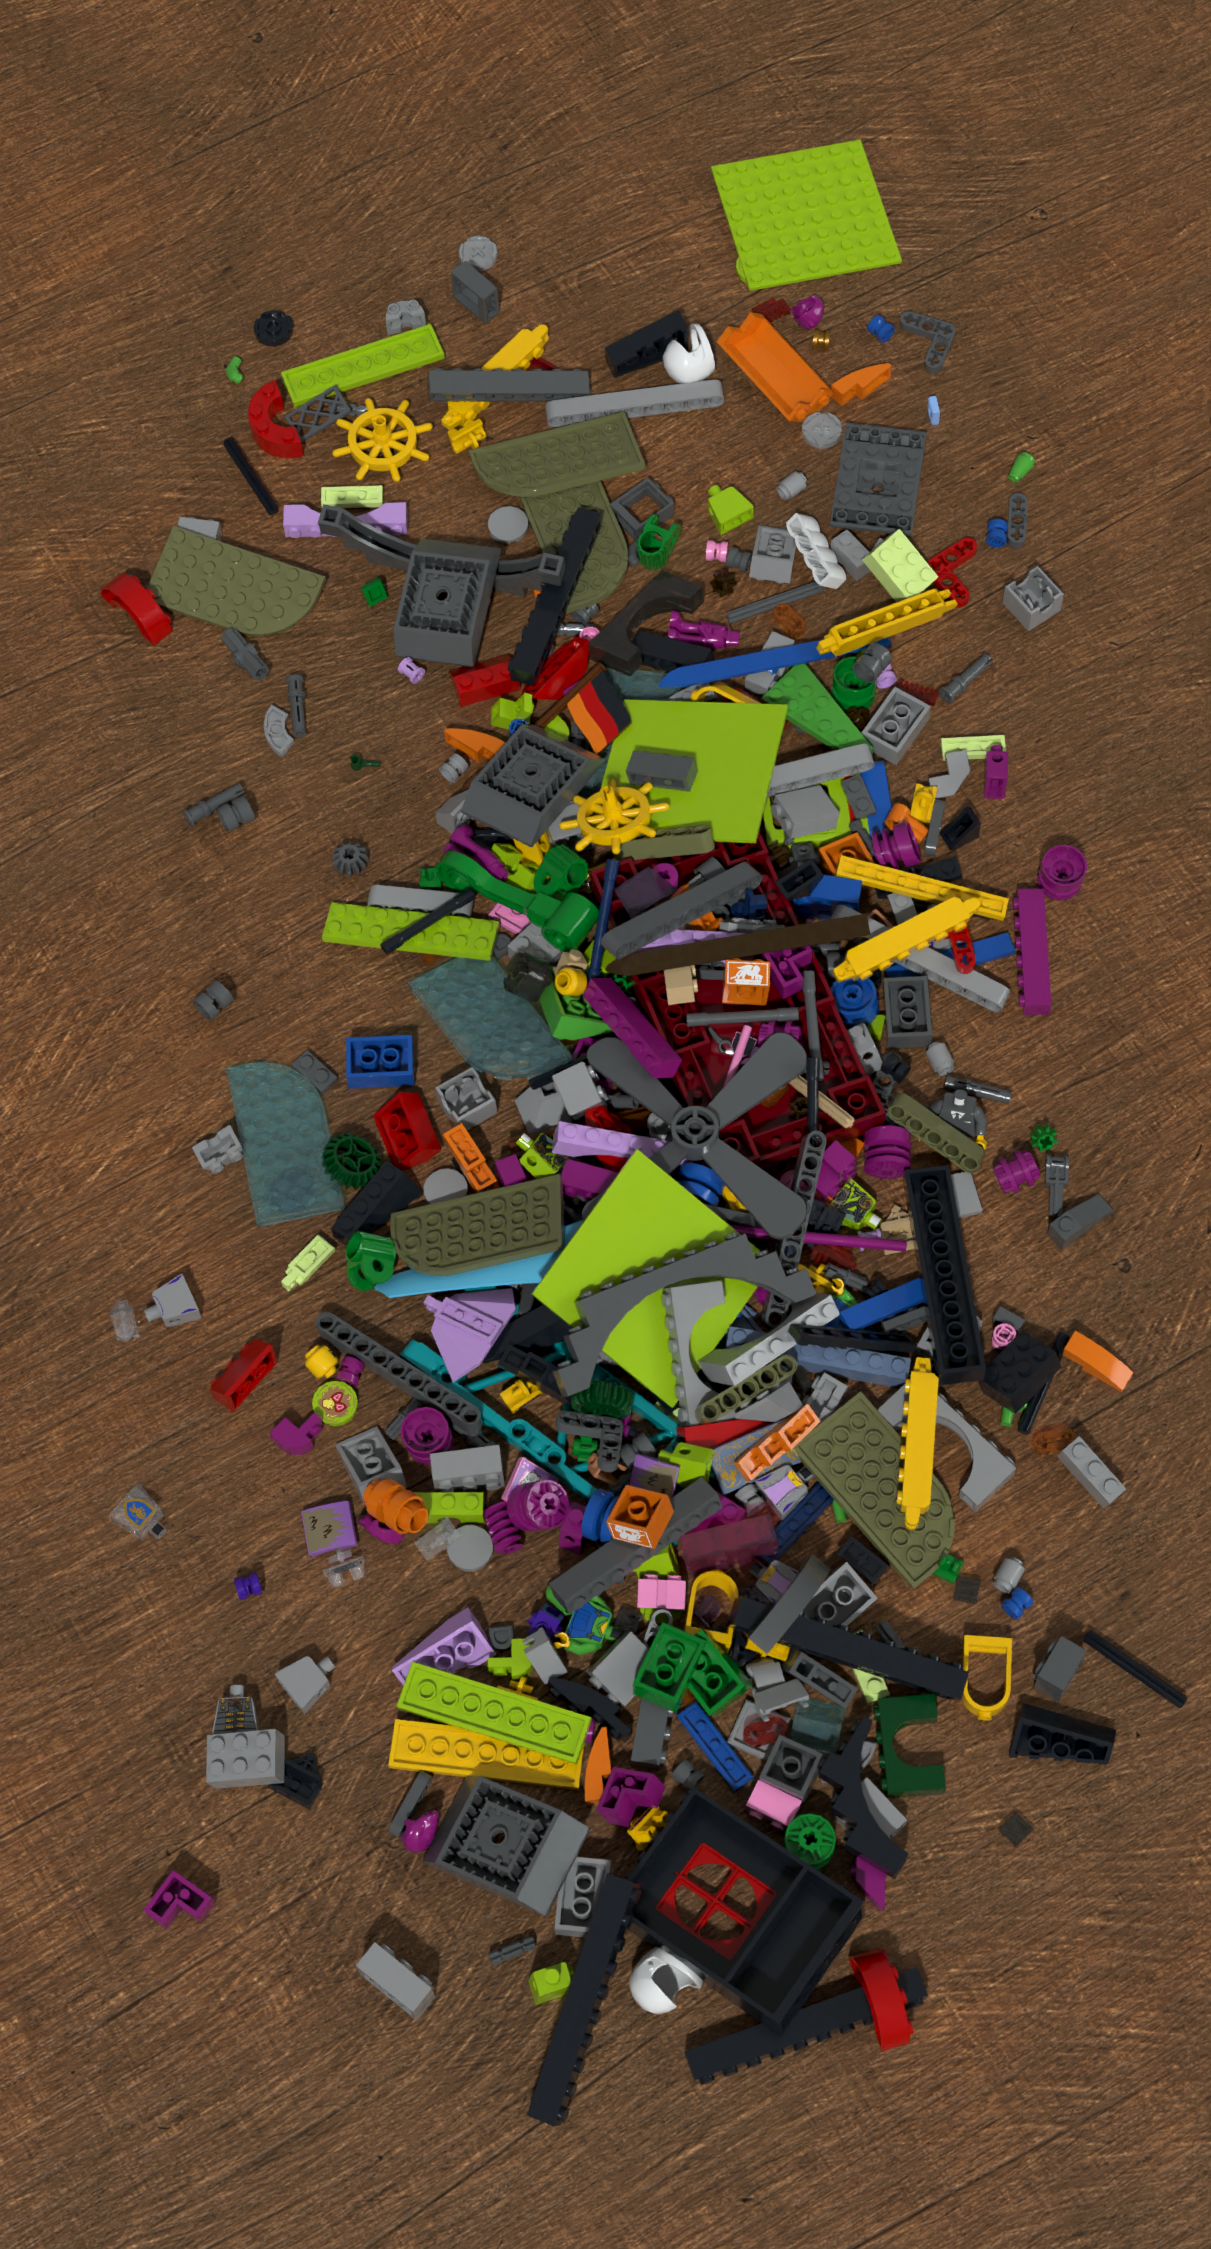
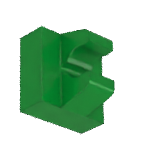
M379 578L360 587L365 601L370 607L388 598L382 581Z
M435 868L419 869L420 889L442 890V883Z
M950 1555L942 1556L940 1561H938L939 1568L932 1575L954 1585L964 1562Z

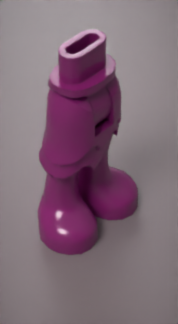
M672 610L668 638L710 649L728 648V646L738 647L739 631H731V627H728L727 631V627L706 621L698 620V623L686 622L681 619L680 612ZM681 633H698V636L686 635Z
M468 825L458 827L450 837L455 843H447L444 854L447 851L462 853L477 862L493 877L505 882L509 871L505 869V865L501 863L500 859L492 851L481 847L472 840L474 832ZM461 846H463L476 856L470 857L463 851V848Z

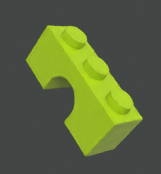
M494 843L491 851L505 865V869L509 871L505 883L530 894H537L533 882L539 867L536 864H519L522 853L511 844Z
M413 1492L424 1500L428 1511L426 1523H438V1520L441 1518H456L461 1523H484L485 1499L483 1492Z

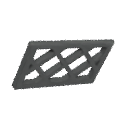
M335 384L285 415L284 419L287 420L290 427H297L296 431L301 443L335 423L337 419H342L352 411ZM335 391L336 396L334 400L325 399L328 394ZM319 402L317 411L307 410L309 406ZM323 403L333 404L330 413L321 412ZM337 405L344 406V411L337 415L334 414ZM301 413L299 422H292L290 418ZM306 414L315 415L312 425L303 423ZM319 416L328 418L326 422L317 426ZM301 427L310 429V432L302 437L299 434Z

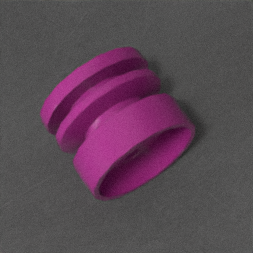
M908 821L893 825V836L890 835L887 828L882 829V837L879 831L872 832L873 851L879 865L892 868V864L894 869L900 870L899 860H902L906 867L921 863L919 847Z
M1057 845L1046 852L1037 876L1038 886L1040 889H1044V895L1050 899L1062 901L1074 897L1080 891L1087 870V862L1082 852L1069 845Z
M888 1125L873 1127L865 1131V1173L879 1179L904 1177V1170L911 1169V1155L909 1153L911 1149L910 1132L902 1127Z
M429 1407L417 1408L408 1413L402 1422L400 1432L401 1439L413 1459L419 1463L430 1465V1454L452 1451L454 1444L453 1433L442 1413ZM433 1437V1440H428L427 1442L424 1440L425 1438Z
M555 1481L527 1482L517 1485L511 1491L507 1499V1512L514 1526L522 1531L532 1532L552 1529L565 1521L569 1512V1500L563 1487Z

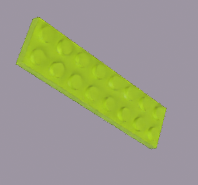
M428 324L281 372V377L295 408L305 404L335 384L341 393L445 359V356L432 325ZM333 391L332 393L328 394L326 397L335 395V394H336L335 391Z
M331 902L322 940L329 943L381 948L380 944L402 932L430 913ZM447 915L406 941L396 950L491 961L500 927L499 921Z
M416 1662L411 1664L396 1706L398 1709L575 1765L578 1763L592 1722V1718Z

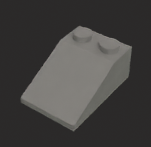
M758 526L749 577L757 580H771L780 584H790L796 543L795 538L789 534L787 529Z
M377 1426L335 1444L363 1504L364 1491L374 1480L393 1479L407 1488L402 1468Z

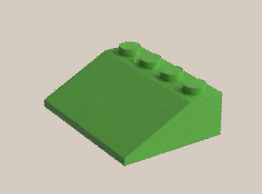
M542 966L534 987L552 1037L560 1040H577L613 1032L583 997L584 992L577 997L560 994L555 987L556 976L553 972L554 966Z

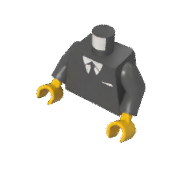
M956 1090L954 1093H945L942 1099H938L928 1107V1110L965 1136L975 1138V1135H977V1139L974 1142L981 1144L985 1151L987 1141L984 1139V1135H986L987 1116L981 1107L977 1106L975 1097L967 1096L964 1090Z

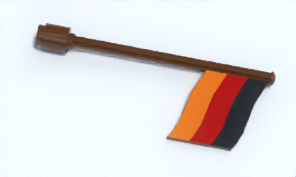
M600 662L596 663L597 665L535 724L544 729L568 706L575 724L589 741L596 755L601 754L632 724L626 707L611 689L604 674L606 667ZM478 772L462 785L463 788L460 790V793L469 790L470 784L479 774Z

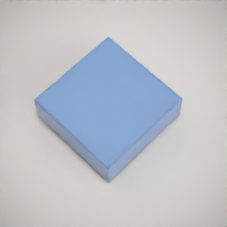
M931 396L928 398L927 411L930 423L937 425L939 424L940 410L936 396Z

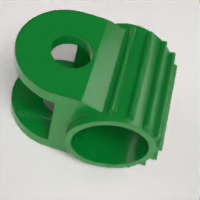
M652 514L643 528V533L637 539L640 563L644 565L645 569L648 568L650 571L651 569L657 571V569H662L666 565L668 556L674 550L681 531V525L678 523H672L669 531L660 528L658 525L659 517L656 514ZM654 535H659L663 541L653 538ZM650 549H659L654 553L646 552Z
M563 844L551 847L545 854L543 862L534 876L533 884L536 893L541 892L547 896L552 895L554 899L559 901L568 892L577 894L580 886L587 878L588 864L583 858ZM549 876L551 877L550 882L545 885V877Z
M360 1231L353 1233L345 1251L347 1277L351 1285L357 1290L369 1291L376 1284L385 1283L392 1277L396 1251L391 1238ZM360 1267H361V1271H362V1273H363V1275L365 1276L366 1279H363V1278L360 1277V1275H359V1268H360Z

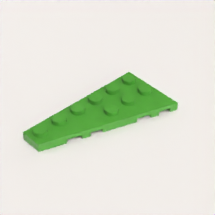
M806 664L793 666L761 698L762 704L788 705L786 719L833 750L867 744L871 754L873 753V747Z

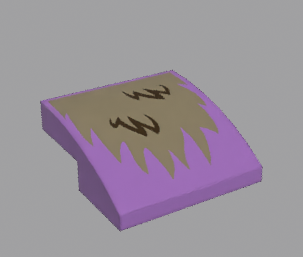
M637 1453L630 1486L666 1494L671 1499L674 1497L680 1466Z
M350 1501L330 1503L301 1511L309 1556L314 1557L332 1550L339 1552L358 1545Z

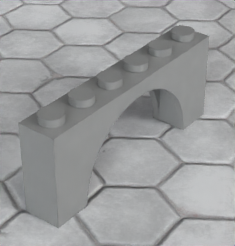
M722 1281L663 1289L661 1296L662 1305L666 1310L665 1327L669 1330L670 1337L668 1349L672 1353L673 1358L671 1370L676 1379L675 1396L679 1400L678 1418L682 1422V1426L702 1424L695 1417L696 1408L718 1394L702 1383L694 1372L689 1357V1339L697 1320L706 1311L714 1306L725 1304ZM726 1395L723 1397L725 1406L730 1407L731 1399ZM740 1406L713 1422L736 1419L734 1414L741 1410ZM705 1407L703 1411L704 1415L707 1418H711V1409Z
M816 1293V1295L802 1301L789 1304L788 1309L791 1314L783 1323L769 1333L737 1347L715 1349L698 1360L707 1381L732 1386L739 1384L797 1344L788 1332L791 1324L824 1326L839 1316L840 1313L830 1294Z
M905 1384L878 1409L879 1413L895 1431L902 1427V1423L907 1422V1415L903 1414V1403L908 1401L909 1394L904 1392ZM938 1393L936 1423L953 1430L963 1440L970 1453L972 1470L968 1481L960 1489L959 1497L976 1513L1014 1476L1015 1464L1008 1456L1000 1454L997 1451V1446L991 1440L987 1441L981 1436L980 1430L973 1424L969 1425L964 1420L963 1414L956 1408L953 1410L947 1404L946 1398Z

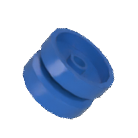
M859 978L856 981L849 979L840 983L836 980L832 984L830 990L834 996L835 1006L845 1028L851 1029L861 1023H865L866 1027H868L879 1014V1000L873 981L869 978L861 981Z
M683 1163L680 1165L676 1175L677 1182L687 1191L692 1192L693 1196L703 1204L718 1205V1197L722 1195L725 1184L712 1169L699 1164Z
M598 1489L594 1492L586 1506L582 1519L581 1532L584 1538L592 1541L600 1539L604 1545L612 1540L606 1521L620 1496L615 1497L612 1492L604 1489Z

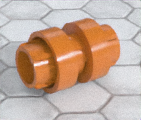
M374 1480L364 1491L363 1501L369 1515L385 1523L398 1534L417 1533L425 1526L428 1520V1511L424 1500L412 1491L406 1490L404 1486L395 1480Z

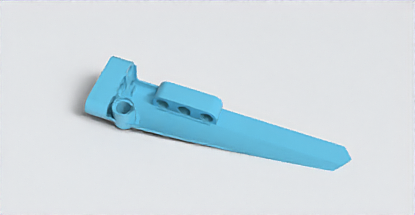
M583 1220L564 1226L565 1246L584 1222ZM563 1250L450 1276H430L410 1269L392 1275L387 1282L376 1284L374 1288L388 1298L468 1288L539 1283Z

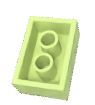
M900 529L887 536L862 559L896 602L920 594L938 578L937 574Z

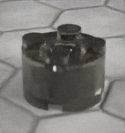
M523 951L524 953L518 952L513 956L506 968L509 974L508 978L504 977V988L507 992L536 1003L545 988L549 987L552 983L553 975L550 974V965L548 961L525 951Z

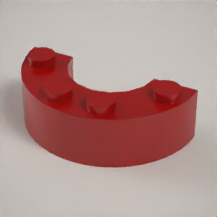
M273 380L262 386L253 395L249 403L248 419L252 437L263 451L279 458L304 456L302 444L295 426L282 427L272 422L275 415L284 410L282 395L276 381Z
M120 573L100 589L101 597L113 608L120 606L135 622L140 634L153 646L172 632L170 617L156 603L153 592L149 588L145 589L136 576L131 577L126 573Z
M874 1948L849 1956L848 1959L856 1982L859 1981L866 1995L873 2019V2029L881 2052L910 2043V2035L914 2034L911 2021L907 2019L904 2004L907 2003L906 1994L903 1988L899 1989L896 1980L899 1977L895 1965L890 1966L885 1950Z

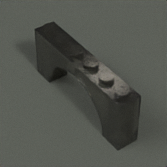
M662 570L589 642L590 660L597 663L600 662L606 667L631 676L643 664L640 648L630 642V637L634 630L647 619L661 613L672 612V610L693 614L704 603L702 586Z

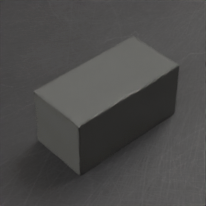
M1000 1306L993 1317L992 1323L997 1326L1002 1323L1011 1325L1015 1329L1017 1336L1024 1326L1025 1319Z

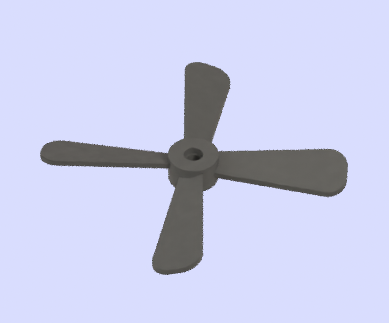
M776 1033L770 1036L706 1108L701 1106L683 1108L657 1078H652L623 1041L611 1037L603 1038L589 1047L587 1059L595 1070L671 1126L672 1141L649 1158L669 1175L684 1159L704 1160L770 1237L775 1239L788 1238L803 1224L806 1218V1204L804 1200L719 1139V1131L805 1071L806 1052L792 1036L786 1033ZM698 1131L700 1133L692 1134L691 1132ZM606 1190L584 1206L582 1211L583 1221Z

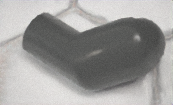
M637 539L627 547L628 562L633 567L640 562L639 557H637Z

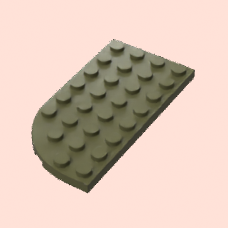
M624 411L469 450L474 470L484 484L500 493L520 497H538L646 469L645 462Z
M601 481L538 497L519 496L541 553L556 555L558 546L563 544L562 538L565 530H569L570 517L572 514L575 515L578 507L601 513V529L570 600L566 614L580 608L584 609L595 605L610 596L625 577L628 567V549Z
M173 526L147 588L155 595L154 600L161 608L226 630L236 628L241 635L265 637L264 635L283 633L293 628V625L302 618L305 619L314 608L326 578L325 576Z
M560 1174L391 1213L390 1232L391 1240L395 1245V1251L409 1268L430 1276L456 1275L561 1251L565 1248L563 1178Z
M859 1392L808 1433L792 1451L908 1586L914 1590L939 1568L938 1561H940L941 1557H946L949 1553L955 1531V1519L953 1518L951 1501L943 1485L932 1473L929 1510L924 1514H920L919 1524L916 1529L908 1530L904 1524L905 1512H900L901 1504H896L897 1491L902 1490V1482H898L899 1468H903L904 1459H900V1447L905 1445V1441L865 1395Z

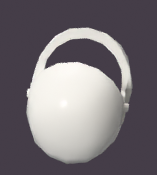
M692 323L690 325L692 345L690 353L676 340H672L664 352V367L668 375L677 383L703 381L715 370L713 352L707 336L699 324Z
M656 1946L640 1959L629 1977V1988L636 2003L643 2010L658 2015L670 2012L678 2006L674 1998L681 1989L686 1986L700 1989L703 1985V1980L689 1967Z

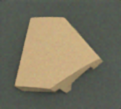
M894 1205L891 1214L880 1225L881 1236L884 1239L906 1240V1251L914 1249L909 1215L901 1211V1207ZM883 1250L885 1255L902 1252Z

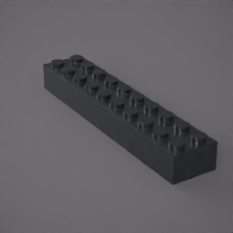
M949 1165L904 1170L903 1186L936 1376L939 1378L938 1385L983 1381L986 1366Z
M750 1594L735 1598L726 1626L750 1634L775 1603L770 1601L765 1604L759 1602V1597ZM804 1612L800 1613L777 1642L778 1644L929 1694H935V1696L950 1701L962 1699L969 1675L968 1671L963 1670L964 1666L955 1662L941 1663V1658L930 1654L920 1656L917 1655L918 1650L910 1647H900L899 1649L895 1647L896 1643L885 1639L875 1641L872 1640L873 1635L864 1632L854 1634L850 1632L851 1628L840 1624L830 1626L827 1625L828 1620L815 1616L810 1619L804 1617Z

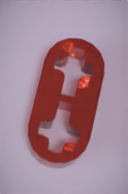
M780 1717L769 1718L770 1721L764 1722L762 1720L746 1726L743 1731L744 1743L748 1747L757 1748L776 1742L779 1735L785 1737L787 1733L785 1720ZM775 1723L778 1727H783L780 1729V1734H776L775 1731L767 1733L768 1730L773 1728ZM754 1730L755 1734L763 1732V1734L757 1736V1741H753L752 1738H747L750 1736V1731Z

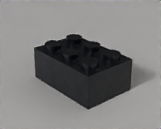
M1022 1330L986 1366L984 1380L978 1381L982 1393L1016 1414L1062 1367L1056 1351Z

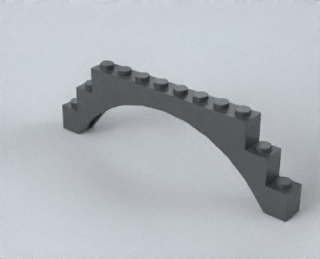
M323 504L318 520L322 534L340 537L345 548L364 552L368 563L405 571L408 570L412 550L417 545L384 533L358 519L343 508ZM541 553L525 559L499 560L492 590L525 597L527 588L543 591V582L561 586L566 569L564 557Z
M737 1232L724 1236V1242L718 1244L715 1240L704 1244V1250L697 1252L695 1248L683 1253L684 1258L676 1260V1257H672L662 1261L664 1265L656 1269L655 1265L642 1269V1275L635 1277L633 1273L622 1277V1283L614 1285L613 1282L600 1286L601 1291L593 1294L592 1290L580 1294V1300L574 1303L584 1328H582V1325H578L569 1329L570 1334L563 1336L573 1363L571 1359L557 1364L559 1368L552 1371L562 1397H568L590 1387L598 1356L610 1333L627 1312L648 1295L665 1286L689 1278H729L761 1287L788 1304H792L816 1295L807 1269L798 1270V1267H795L784 1273L776 1251L768 1253L766 1249L753 1254L746 1234L738 1236Z

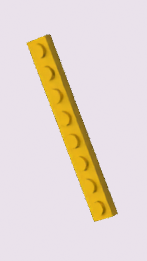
M843 855L839 859L835 876L862 880V885L935 904H940L952 897L960 898L962 902L974 897L980 900L981 903L980 908L975 914L1001 921L1005 918L1009 898Z

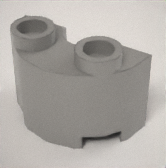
M416 300L392 303L387 307L386 327L388 335L401 333L404 327H411L413 330L426 325L425 312Z
M230 1125L218 1131L214 1138L203 1140L192 1147L202 1168L211 1170L212 1174L221 1172L224 1166L231 1162H238L243 1157L241 1144Z
M825 1372L822 1377L818 1376L812 1385V1388L815 1390L810 1397L806 1395L801 1402L803 1405L809 1404L821 1421L820 1423L838 1410L843 1401L841 1398L848 1389L847 1385Z
M769 1656L750 1661L745 1665L748 1679L753 1678L755 1687H751L754 1701L755 1693L785 1683L780 1663L777 1662L776 1658Z

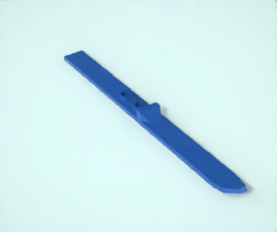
M888 637L874 642L884 647L891 646ZM822 640L680 667L670 671L660 681L658 686L659 688L689 687L768 671L772 675L776 674L779 668L835 658V655L832 652L820 655L816 647L818 642ZM871 644L850 651L848 653L842 654L840 656L859 653L862 649L866 650Z

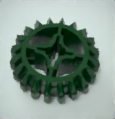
M349 1131L345 1135L340 1133L336 1137L331 1138L324 1147L322 1154V1166L326 1167L325 1174H331L330 1181L337 1180V1185L344 1184L346 1189L350 1186L354 1190L358 1189L359 1186L363 1189L382 1164L380 1162L381 1155L377 1154L378 1148L372 1147L373 1141L367 1142L366 1135L360 1138L358 1133L352 1136ZM344 1150V1153L337 1155V1151ZM362 1166H366L365 1171L359 1172Z
M591 1380L589 1388L571 1395V1407L575 1412L621 1420L631 1414L633 1394L622 1385L609 1383L608 1381Z

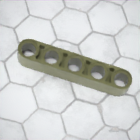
M709 825L655 830L656 835L653 838L641 833L636 838L620 844V853L614 854L616 861H622L628 858L640 860L702 854L712 851L715 848Z
M904 1093L894 1096L887 1110L891 1120L908 1130L965 1172L976 1173L979 1170L985 1157V1151L981 1146Z
M790 1355L781 1356L766 1364L736 1386L731 1385L703 1402L695 1410L697 1421L702 1424L716 1421L791 1376L797 1369L796 1360ZM781 1361L787 1364V1372L781 1370ZM762 1372H764V1373H766V1374L768 1375V1377H769V1382H768V1384H766V1383H764V1382L762 1381V1379H761V1374H762ZM743 1384H746V1385L749 1386V1388H750V1394H749V1395H746V1394L743 1393V1391H742V1385H743ZM724 1395L731 1399L730 1407L725 1406L723 1403ZM705 1407L711 1409V1418H707L704 1415L703 1411Z

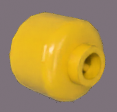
M565 967L557 973L555 987L562 995L577 997L586 990L587 977L580 969Z
M316 1345L305 1355V1366L316 1378L325 1376L328 1379L338 1370L335 1367L338 1363V1358L326 1345L321 1347Z

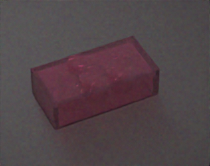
M771 1514L685 1534L679 1538L688 1576L713 1569L723 1571L728 1569L730 1565L737 1563L739 1565H747L754 1559L779 1553Z

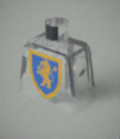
M139 1483L108 1515L111 1523L140 1540H144L149 1533L155 1538L160 1539L167 1531V1528L159 1523L164 1518L162 1510Z

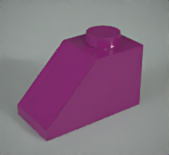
M856 1857V1863H851V1878H855V1886L878 1911H884L886 1874Z

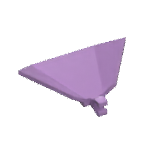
M512 1288L454 1294L450 1298L445 1297L443 1302L429 1295L423 1303L426 1305V1309L435 1313L431 1332L453 1382L481 1365L516 1311Z

